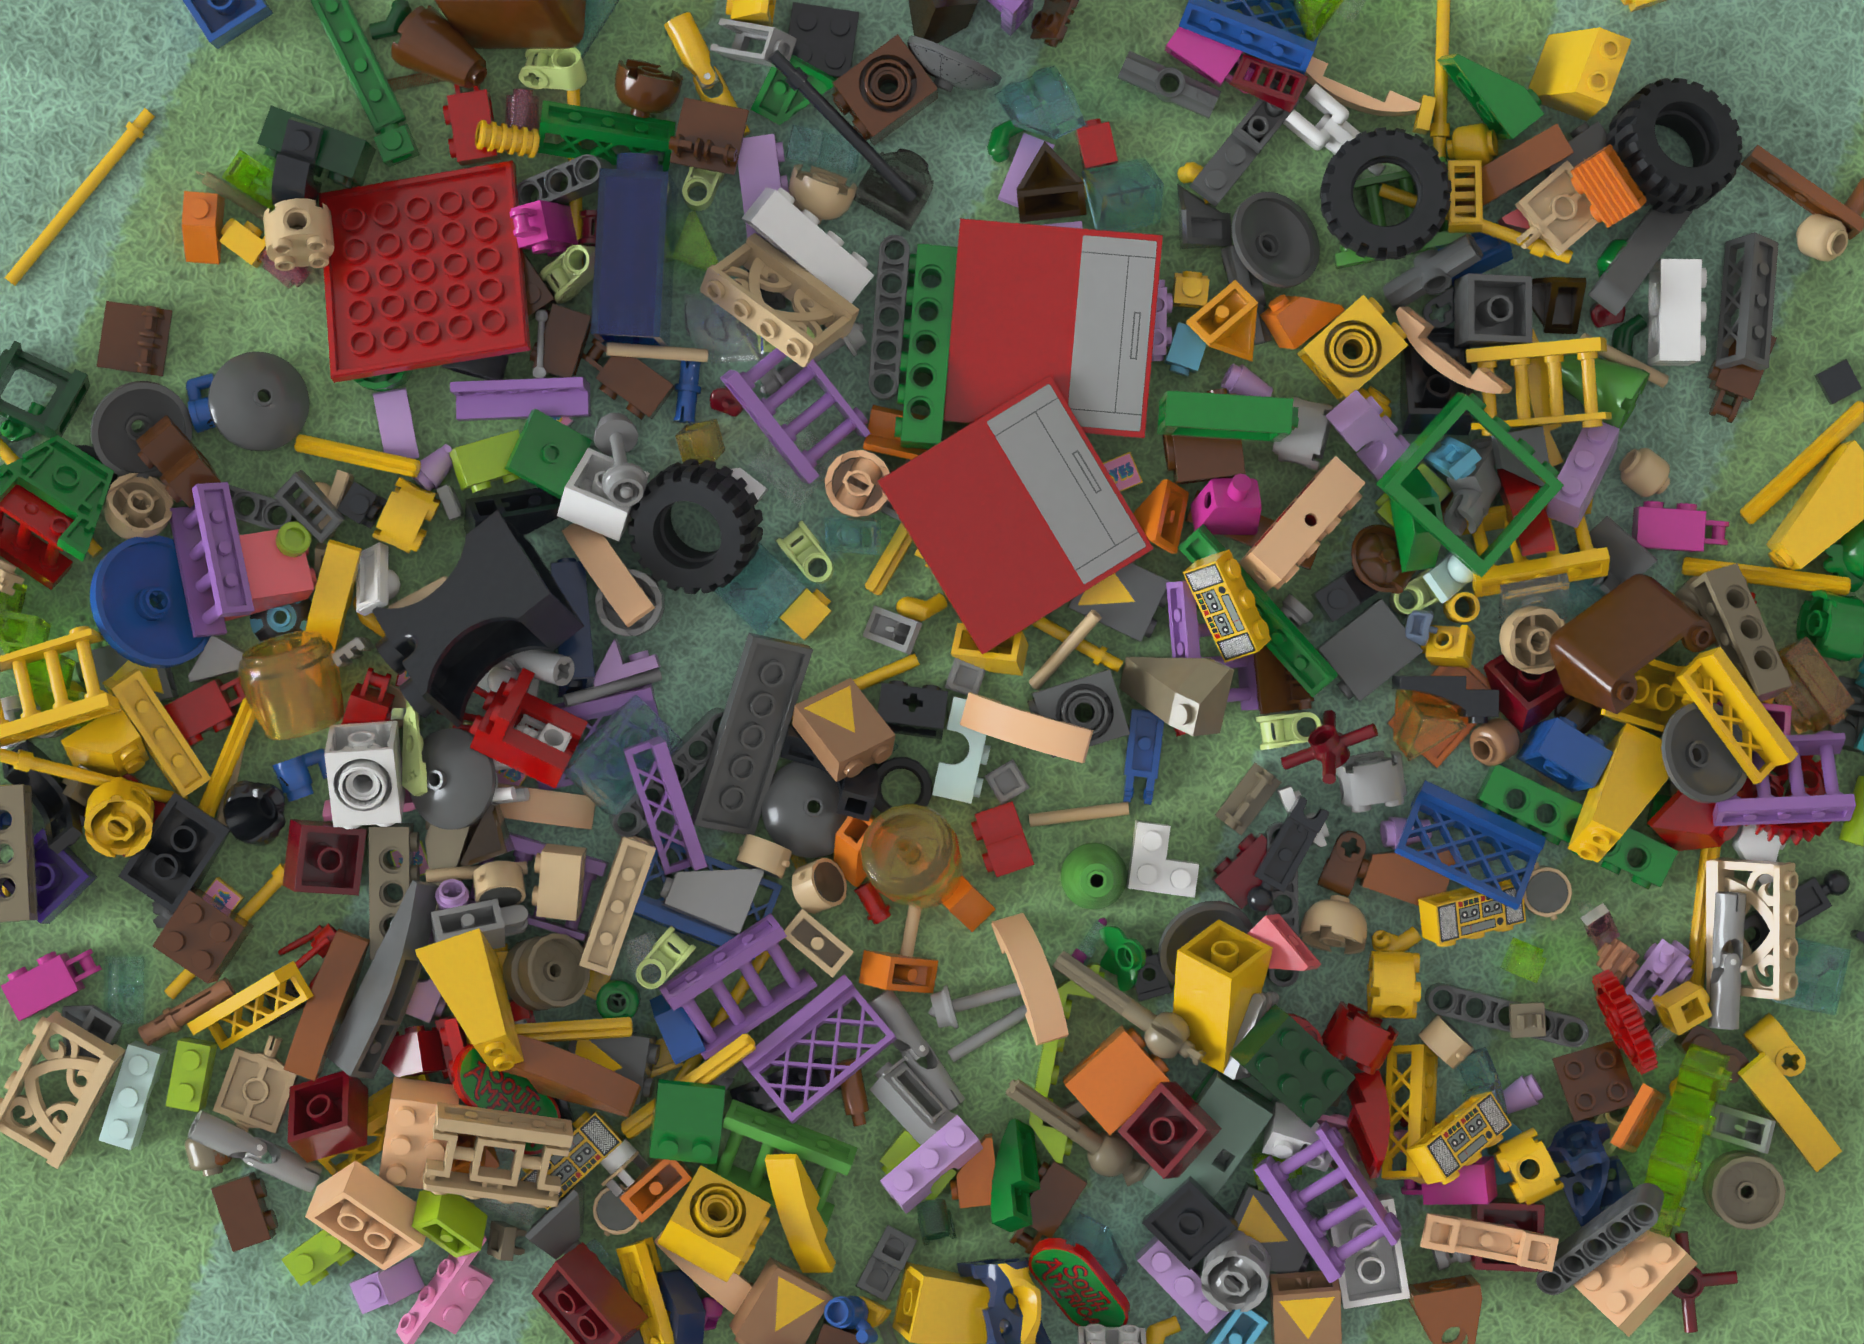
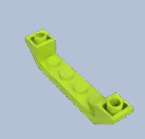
M1092 962L1087 965L1095 973L1103 978L1105 977V972L1099 971V963ZM1069 978L1056 986L1065 1019L1069 1020L1072 1000L1067 999V994L1094 999L1092 994ZM1065 1038L1045 1043L1042 1046L1034 1090L1052 1102L1053 1098H1048L1050 1084H1057L1060 1069L1059 1065H1054L1056 1052H1063ZM1030 1111L1029 1124L1054 1161L1063 1163L1064 1155L1070 1156L1073 1140L1050 1124L1043 1122L1041 1118Z

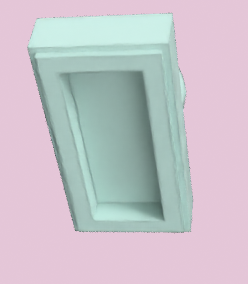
M1468 540L1463 541L1470 549H1472L1476 553V551L1474 550V548ZM1451 552L1435 565V568H1431L1422 576L1441 604L1452 598L1467 583L1473 581V573Z

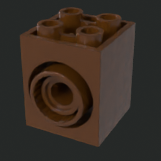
M898 34L833 82V102L844 116L848 113L851 114L854 118L852 121L854 126L852 127L866 141L870 140L874 146L938 99L937 86ZM891 83L897 87V90L892 94H884L880 91V88L884 84Z
M1227 388L1207 391V393L1228 394ZM1163 435L1167 470L1173 471L1174 483L1177 485L1205 482L1214 478H1233L1237 474H1246L1242 440Z

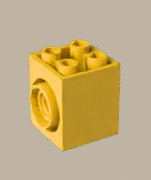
M1362 295L1297 353L1301 360L1340 403L1355 390H1359L1408 346L1404 341L1407 337L1405 332L1395 322L1391 325L1381 315L1385 312L1384 309L1373 297L1367 299ZM1348 344L1354 347L1356 351L1355 359L1345 357L1343 345Z
M700 1165L657 1244L719 1279L728 1282L733 1272L739 1275L750 1259L757 1241L762 1236L771 1219L766 1216L771 1204Z

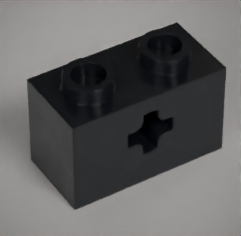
M898 680L882 683L878 713L895 734L942 740L948 691H943L935 685H923L922 688L912 687L908 683ZM910 704L916 705L915 712L909 711Z

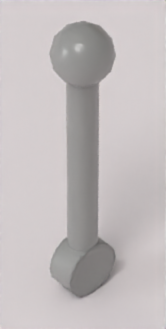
M543 309L535 313V319L538 321L537 366L533 370V376L536 379L545 378L547 374L545 368H543L544 329L548 313Z

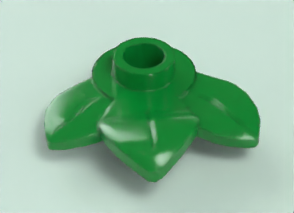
M1116 926L1104 927L1099 930V933L1109 948L1105 952L1100 966L1108 972L1117 975L1118 987L1121 991H1128L1135 986L1138 971L1145 965V950L1139 941L1134 938H1128L1120 928Z

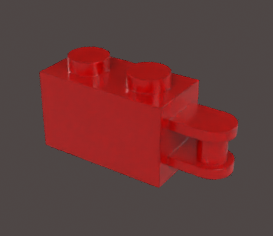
M454 84L455 94L447 95L448 105L443 106L445 123L452 126L453 138L448 139L451 158H457V162L461 166L501 160L497 149L491 152L487 151L486 147L478 150L475 146V133L478 123L481 120H486L487 124H490L491 121L495 122L490 93L487 89L481 90L480 85L474 86V91L462 93V87Z
M369 667L363 684L356 683L350 694L341 724L394 721L391 720V712L395 695L387 693L392 674L387 673L384 676L375 673L374 668ZM372 685V686H375V687L380 688L381 690H378V689H375V688H372V687H369V686Z
M245 674L224 685L220 679H214L164 706L190 747L204 740L201 734L211 729L218 733L232 726L233 722L231 719L237 715L235 707L240 705L245 697L253 698L256 696L254 691L250 692L245 682L247 680ZM231 688L235 690L238 696L233 701H231L227 690Z

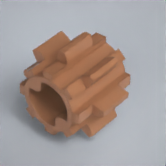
M1614 938L1611 944L1605 942L1596 954L1600 957L1596 965L1603 971L1607 969L1612 971L1614 976L1618 977L1619 982H1622L1625 976L1631 979L1639 968L1636 961L1640 955L1617 938Z

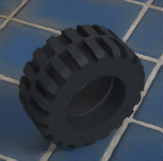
M1664 78L1657 80L1654 84L1649 83L1622 106L1610 122V132L1606 135V146L1609 144L1613 146V149L1624 163L1631 177L1647 199L1643 205L1645 207L1650 204L1653 206V210L1665 213L1668 209L1672 214H1682L1685 211L1691 212L1707 203L1726 187L1736 175V169L1740 166L1742 153L1739 151L1743 148L1742 137L1737 136V131L1740 130L1736 119L1732 120L1729 114L1731 109L1726 103L1722 105L1717 99L1719 96L1712 90L1709 92L1705 91L1702 84L1694 81L1691 84H1687V79L1674 78L1672 81L1671 79ZM1655 125L1665 126L1674 130L1686 141L1692 153L1693 167L1680 165L1663 152L1656 138Z
M1386 127L1376 128L1375 131L1368 133L1364 131L1357 134L1351 141H1346L1331 158L1320 188L1321 212L1328 224V230L1332 236L1335 235L1338 238L1339 244L1345 249L1349 248L1356 252V255L1363 258H1375V261H1385L1386 259L1393 258L1397 260L1422 249L1441 228L1451 203L1450 193L1452 188L1451 181L1448 180L1447 176L1448 169L1445 162H1441L1437 156L1439 152L1433 146L1429 147L1423 142L1424 138L1417 134L1412 136L1405 133L1406 130L1404 129L1386 130ZM1379 163H1391L1402 167L1411 175L1417 188V202L1413 212L1404 221L1392 226H1379L1364 219L1358 212L1353 199L1354 185L1360 174L1367 168Z
M689 459L683 464L677 462L668 466L647 484L641 500L631 507L629 515L633 519L628 523V534L634 535L630 545L633 552H639L641 556L638 562L643 569L648 567L653 572L651 577L659 582L662 579L668 582L666 587L674 591L683 587L686 594H696L700 589L705 594L714 592L718 587L723 588L728 585L749 564L759 549L758 543L762 540L763 529L757 526L763 521L760 509L755 510L754 505L758 500L754 492L749 494L746 491L745 487L748 484L742 477L738 480L731 476L733 470L726 466L718 469L714 461L705 460L699 465L697 459ZM688 501L699 504L713 515L721 533V545L718 550L711 552L695 550L686 545L677 536L671 522V508L675 502Z

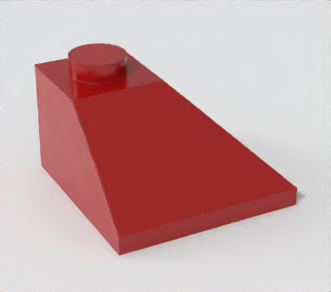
M1680 790L1647 822L1669 847L1677 851L1721 847L1725 841L1732 839L1736 835L1738 828L1741 826H1714L1712 814L1716 803L1695 801L1684 795Z

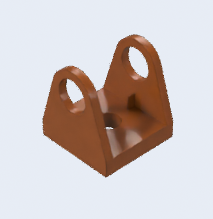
M1471 1274L1408 1285L1410 1293L1408 1300L1433 1344H1462L1466 1335L1468 1336L1467 1344H1475L1482 1304V1292L1480 1284ZM1451 1327L1460 1328L1456 1339L1451 1342H1442V1336L1447 1329Z

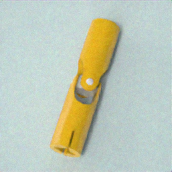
M683 13L665 23L664 27L683 65L695 75L693 76V84L701 101L738 108L720 71L715 66L711 67L710 50L691 13ZM719 81L723 88L721 95L709 98L703 93V89H711ZM747 124L745 128L744 137L750 134V130Z

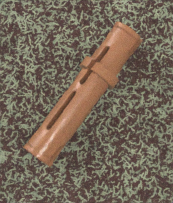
M225 977L172 1009L170 1007L164 1009L162 1015L138 1027V1032L144 1043L150 1046L171 1032L177 1033L181 1031L182 1026L236 995L235 990Z

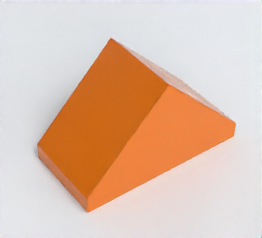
M1165 479L1160 482L1133 514L1152 543L1171 554H1177L1190 492L1169 479Z
M950 861L926 884L942 904L971 932L996 910Z

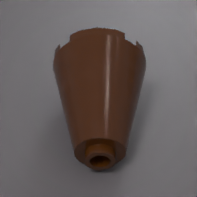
M421 5L405 18L397 31L402 34L399 43L397 44L393 41L391 47L392 58L397 64L468 89L478 86L484 81L487 75L485 59L436 8L431 5L425 8Z

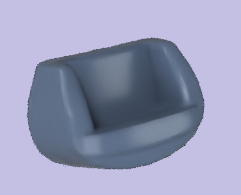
M1413 610L1409 614L1405 627L1407 639L1425 646L1428 643L1429 632L1437 633L1438 628L1430 626L1434 617L1432 611Z

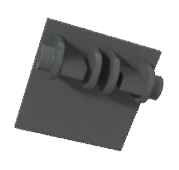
M1608 516L1589 532L1593 548L1607 547L1609 552L1608 576L1591 578L1594 581L1592 585L1594 587L1599 585V588L1606 594L1631 576L1644 574L1658 560ZM1576 544L1568 553L1580 552L1579 545Z

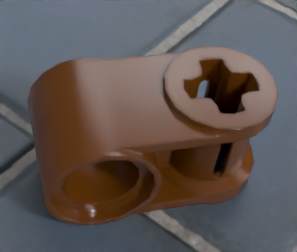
M1345 831L1338 836L1330 857L1325 862L1317 883L1318 886L1349 897L1366 851L1365 841L1359 833ZM1351 838H1355L1356 845L1360 847L1359 851H1352L1350 855H1346L1345 848L1341 846L1342 842H1349Z

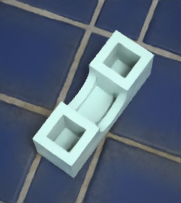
M953 697L947 730L963 734L969 742V752L963 761L956 764L939 761L932 795L971 804L973 797H980L984 778L977 777L980 764L987 765L991 746L985 745L986 734L960 725L967 699Z
M137 1040L128 1044L99 1141L128 1150L139 1146L148 1113H146L148 1099L154 1085L159 1081L168 1050L153 1045L147 1046V1044Z

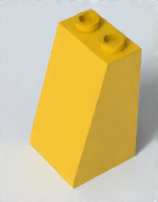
M1600 27L1550 34L1547 37L1528 89H1532L1538 95L1542 105L1588 121L1608 104L1632 39Z
M1855 440L1839 444L1830 453L1766 544L1771 550L1768 553L1769 558L1779 569L1783 567L1786 570L1802 569L1864 520V451Z
M1629 723L1622 727L1606 746L1607 749L1614 753L1596 786L1588 789L1567 849L1576 852L1583 859L1593 860L1598 863L1623 836L1669 778L1662 758V739Z
M1218 919L1177 950L1173 1013L1180 1015L1187 1022L1190 1029L1188 1040L1195 1044V1049L1206 1052L1201 1062L1224 1073L1230 1057L1229 1054L1233 1049L1250 1000L1254 994L1262 993L1273 947Z
M480 928L415 949L419 961L492 1072L496 1070L505 1071L514 1067L515 1064L523 1062L524 1059L498 955Z
M906 1262L892 1327L911 1343L986 1344L987 1331L982 1310L988 1308L990 1299L989 1288L980 1279H974V1277H960L959 1273ZM1009 1293L1006 1296V1304L1010 1309H1013L1016 1305V1299Z

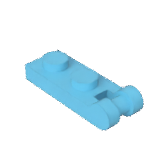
M1447 436L1440 442L1442 445L1435 452L1430 451L1423 458L1435 473L1439 471L1454 480L1469 476L1476 469L1475 464L1482 459L1474 448L1450 436Z

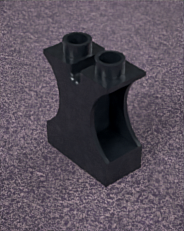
M498 510L466 535L464 548L456 567L445 582L433 593L421 601L406 607L394 609L376 607L372 610L386 634L375 643L377 651L397 674L401 675L407 671L410 676L407 681L399 686L405 699L423 718H426L437 709L457 728L463 724L466 706L474 689L494 666L506 658L523 651L541 649L553 652L584 627L533 544Z

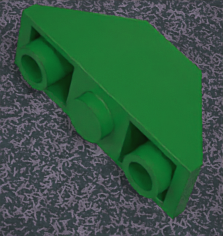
M1413 469L1400 485L1444 524L1438 494L1419 469ZM1389 497L1402 573L1435 568L1441 543Z

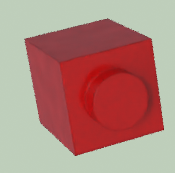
M1100 118L1082 122V128L1076 129L1075 134L1084 172L1117 165L1118 158L1110 122L1101 123Z

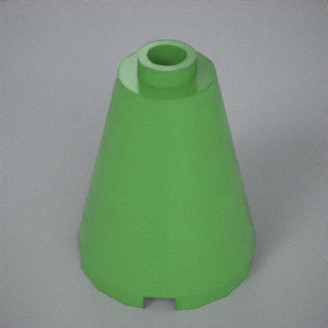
M1577 355L1564 356V362H1561L1563 388L1584 405L1581 360H1577ZM1601 358L1595 359L1598 412H1611L1612 419L1602 421L1621 430L1637 404L1635 403L1639 394L1642 395L1650 373L1644 369Z
M1088 843L1075 848L1066 857L1061 868V884L1065 894L1073 903L1086 909L1096 910L1110 906L1122 895L1127 883V870L1121 856L1111 847L1100 843ZM1094 874H1100L1103 877L1102 882L1097 886H1092L1090 883V879Z

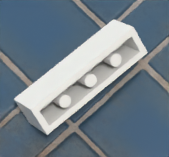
M766 187L741 219L772 246L850 303H853L874 276L866 268L869 263L858 253L853 251L852 254H849L842 248L845 242L830 230L825 233L817 225L820 223V220L806 209L801 212L793 205L795 198L782 188L775 190Z

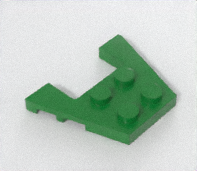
M56 435L23 453L20 459L8 465L4 463L0 466V502L15 485H20L73 519L74 521L59 537L57 546L83 562L86 558L114 471L64 438Z

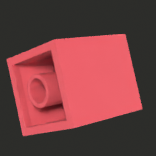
M279 529L239 535L254 606V612L250 615L306 600L313 592L314 587H316L315 570L312 567L309 568L306 557L309 555V547L304 554L298 557L284 555L276 545V535ZM248 615L224 617V620L230 621Z

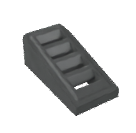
M303 470L295 472L274 495L320 543H323L345 520L342 514ZM301 487L304 491L295 499L293 493ZM310 496L313 501L304 509L301 504ZM319 505L322 510L312 519L309 514ZM328 514L332 519L321 530L318 524Z

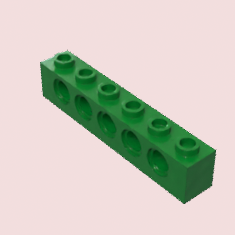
M917 244V254L910 253L908 273L915 274L914 286H907L906 306H912L911 319H904L903 339H909L908 352L902 351L900 371L907 372L906 385L899 384L897 404L904 405L903 417H896L894 437L901 438L900 447L928 450L942 441L958 247ZM928 275H934L939 278L941 283L935 288H928L922 283V280ZM924 308H932L937 312L938 316L932 321H926L920 317L919 312ZM922 340H928L934 344L935 349L931 353L924 354L918 351L916 345ZM919 373H927L931 376L932 382L928 386L921 387L913 379ZM921 405L925 406L930 414L927 418L919 420L912 416L911 410L915 406Z
M1502 765L1489 768L1475 799L1483 802L1481 807L1498 815L1502 811L1512 816L1511 821L1527 829L1533 826L1543 831L1541 835L1546 837L1547 841L1558 846L1561 840L1568 844L1570 843L1571 836L1567 832V825L1570 820L1579 817L1583 806ZM1513 789H1518L1522 794V802L1518 807L1511 808L1506 801L1507 794ZM1542 804H1548L1552 808V817L1547 822H1540L1537 818V809ZM1628 828L1601 859L1603 860L1601 867L1619 875L1622 869L1633 875L1632 882L1649 890L1651 884L1658 887L1662 886L1678 851L1636 830ZM1633 848H1639L1642 852V860L1636 866H1631L1627 860V855Z

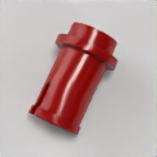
M869 880L860 885L859 888L854 889V892L857 893L868 913L866 917L868 921L872 920L875 925L891 916L889 911L891 906L885 904L873 880Z

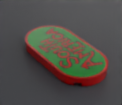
M473 1044L465 1046L456 1056L452 1072H455L453 1085L458 1097L467 1106L561 1119L558 1105L553 1097L539 1094L527 1078L497 1070L492 1072ZM525 1142L524 1154L535 1155L542 1153L543 1144Z
M1048 1238L1036 1243L1033 1251L1030 1253L1028 1261L1029 1270L1076 1326L1100 1324L1104 1327H1121L1127 1324L1130 1312L1128 1299L1089 1250L1075 1243V1246L1066 1244L1067 1240L1062 1238Z

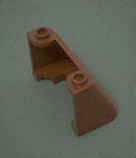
M435 0L448 22L475 49H569L577 46L584 35L586 0Z
M1635 574L1559 628L1550 640L1549 649L1566 694L1618 714L1629 706L1637 695L1638 686L1634 673L1679 640L1682 641L1687 650L1701 652L1716 642V638L1708 621L1656 579L1645 574Z

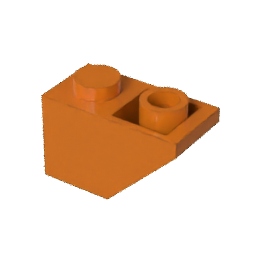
M873 815L870 816L869 821L848 816L835 835L833 862L840 867L845 879L859 888L896 833Z

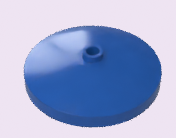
M158 535L148 538H130L111 549L99 562L93 574L90 587L91 611L101 635L118 654L135 664L160 669L181 665L204 650L211 636L193 638L173 539Z

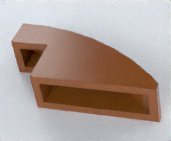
M1558 123L1482 167L1483 207L1532 180L1541 172L1574 153ZM1472 173L1465 178H1475V173ZM1455 187V192L1475 191V187ZM1455 201V206L1475 205V201Z
M340 928L337 930L311 992L314 996L307 1000L283 1070L313 1081L322 1073L331 1042L336 1036L351 1005L370 943L369 939Z
M517 1034L524 1061L502 1072L527 1078L539 1094L630 1117L641 1090L639 1084L569 1051Z

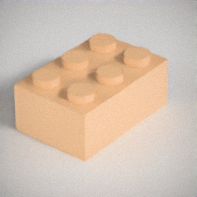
M394 1077L379 1172L380 1178L394 1186L423 1189V1171L426 1159L444 1160L447 1141L433 1139V1125L435 1123L437 1102L459 1105V1097L454 1089V1085Z
M354 1161L317 1186L305 1216L382 1270H386L423 1247L426 1236L412 1227L417 1202L357 1161Z
M1655 1224L1573 1284V1286L1621 1331L1630 1337L1698 1263Z

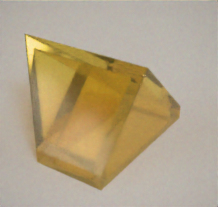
M1396 689L1393 741L1408 761L1413 760L1466 728L1464 721L1451 705L1420 692Z

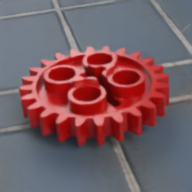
M1814 755L1800 756L1803 780L1809 787H1805V793L1809 794V796L1826 794L1821 760L1814 762L1812 760ZM1787 764L1776 766L1772 770L1777 776L1771 773L1768 774L1771 795L1775 797H1782L1785 789L1783 785L1789 777ZM1747 777L1744 785L1737 792V796L1741 799L1756 798V784H1753L1749 777ZM1790 783L1785 792V797L1792 795ZM1832 822L1756 825L1755 835L1760 834L1764 830L1767 832V841L1769 842L1776 835L1779 836L1781 845H1784L1789 837H1791L1795 845H1798L1802 838L1810 842L1815 834L1821 836L1826 827L1828 828Z
M1609 969L1594 975L1592 983L1594 985L1593 989L1597 994L1595 998L1606 1021L1604 1023L1609 1029L1619 1049L1623 1048L1626 1058H1629L1631 1065L1635 1066L1637 1072H1640L1641 1075L1658 1068L1657 1055L1653 1049L1655 1047L1654 1042L1644 1025L1646 1021L1634 998L1630 994H1626L1623 984H1620L1618 977H1615Z

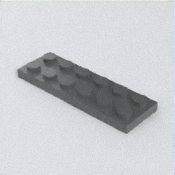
M748 633L691 815L694 826L742 835H755L762 813V803L770 788L794 712V706L796 705L813 652L810 646Z

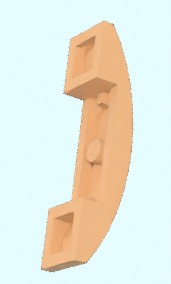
M1314 57L1311 58L1304 74L1308 76L1307 81L1312 86L1315 83L1318 84L1340 104L1360 112L1379 116H1407L1415 114L1421 103L1391 90L1386 95L1384 102L1331 80L1323 76L1328 63Z
M1399 307L1395 313L1409 342L1424 360L1441 374L1458 384L1481 392L1506 394L1511 391L1512 387L1487 367L1477 368L1472 374L1430 341L1427 336L1434 326L1410 307Z
M574 523L562 530L563 535L589 575L628 628L655 609L653 603L631 575L606 536Z
M971 692L968 693L960 725L988 736L1080 763H1085L1094 731L1002 704L1000 701Z
M498 783L497 788L514 786L515 789L528 788L530 795L528 801L499 804L504 818L592 830L597 796Z
M1024 913L992 921L991 925L1002 954L1006 953L1027 1008L1025 1016L1036 1046L1068 1037L1067 1023L1051 969L1039 940Z
M1427 1213L1420 1247L1511 1262L1523 1267L1552 1272L1559 1239L1545 1234L1490 1222Z
M661 1232L654 1240V1243L696 1284L735 1315L750 1292L753 1283H749L743 1276L737 1275L734 1272L728 1282L719 1279L657 1244L662 1234Z

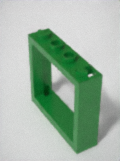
M1167 391L1159 400L1157 434L1280 442L1289 436L1292 430L1298 428L1299 407H1293V398Z
M1457 392L1376 485L1472 573L1483 577L1561 490L1564 484L1557 479L1560 473L1550 463L1544 460L1541 464L1532 456L1536 451L1522 438L1516 441L1508 434L1511 427L1497 415L1492 419L1484 411L1486 404L1473 393L1467 396ZM1465 411L1545 483L1480 557L1400 485Z

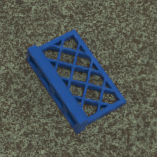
M1188 0L1179 27L1304 75L1315 51L1328 10L1303 0H1233L1225 3L1222 0ZM1269 3H1277L1284 9L1274 11ZM1259 5L1264 13L1255 15L1250 7ZM1305 14L1317 19V21L1305 23L1300 15ZM1290 17L1296 26L1286 27L1281 19Z
M1425 780L1413 798L1410 813L1394 853L1517 910L1521 905L1536 860L1547 838ZM1421 811L1431 816L1435 824L1423 827L1417 815L1418 812ZM1452 826L1461 830L1466 838L1453 841L1447 828ZM1439 830L1446 844L1433 847L1427 833ZM1419 836L1425 850L1417 851L1406 846L1407 840ZM1484 841L1492 845L1496 853L1484 856L1478 842ZM1470 845L1476 858L1464 862L1458 847ZM1449 850L1456 864L1448 866L1442 863L1437 853ZM1514 855L1526 861L1525 868L1515 870L1508 856ZM1500 859L1507 873L1495 876L1488 862ZM1480 865L1487 879L1478 880L1473 878L1468 868ZM1510 879L1516 890L1515 896L1513 897L1503 892L1498 882Z
M660 837L662 844L664 845L666 839ZM671 842L669 849L675 851L679 861L683 860L681 854L686 855L684 847ZM655 850L633 914L666 928L672 925L676 932L716 948L737 936L662 906L663 902L661 901H664V897L655 900L643 895L648 881L660 877L664 884L666 880L664 871H662L657 859V850ZM703 854L709 871H713L712 866L721 870L739 869ZM655 864L658 873L650 876ZM687 868L683 869L684 872H689ZM762 878L759 885L773 891L767 904L755 908L752 901L751 910L748 911L747 916L753 914L756 922L761 919L757 911L766 908L762 919L770 913L772 914L782 885Z

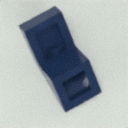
M681 1269L657 1272V1281L665 1308L671 1312L670 1325L673 1331L674 1344H703L706 1311L692 1279Z

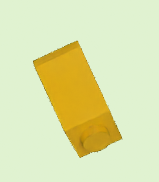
M957 623L951 655L989 672L1023 676L1029 645L1023 631H1020L988 652L981 654L963 623Z

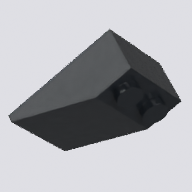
M1433 328L1427 338L1472 373V365L1467 363L1466 349H1470V347H1454V328ZM1406 337L1404 341L1408 346L1401 351L1400 372L1402 434H1421L1457 392L1469 396L1471 393L1474 394V389L1454 382L1433 368L1415 350ZM1465 411L1444 435H1469L1474 418Z
M174 792L153 824L150 841L143 850L131 856L118 877L174 914L188 891L200 887L231 829Z

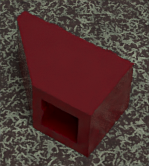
M1250 833L1238 844L1237 848L1240 852L1232 860L1226 856L1213 869L1216 875L1212 880L1240 909H1243L1248 904V892L1253 887L1259 886L1262 883V880L1254 876L1267 852V839L1261 833L1256 836Z
M424 1025L405 1028L404 1035H400L397 1031L381 1062L397 1077L422 1076L445 1070L439 1030L425 1031Z

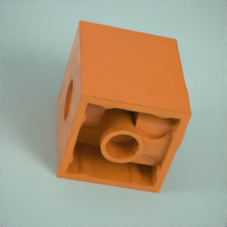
M1123 1025L1118 1027L1063 1077L1064 1085L1109 1135L1120 1126H1123L1160 1082H1170L1166 1074L1170 1070L1167 1064L1160 1057L1153 1054L1149 1055L1144 1050L1146 1044L1141 1035L1133 1027L1126 1030Z

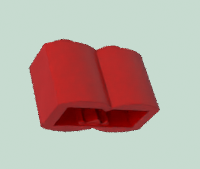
M1013 801L975 813L976 821L971 822L976 840H984L987 852L983 853L982 857L988 873L994 871L997 878L1035 865Z

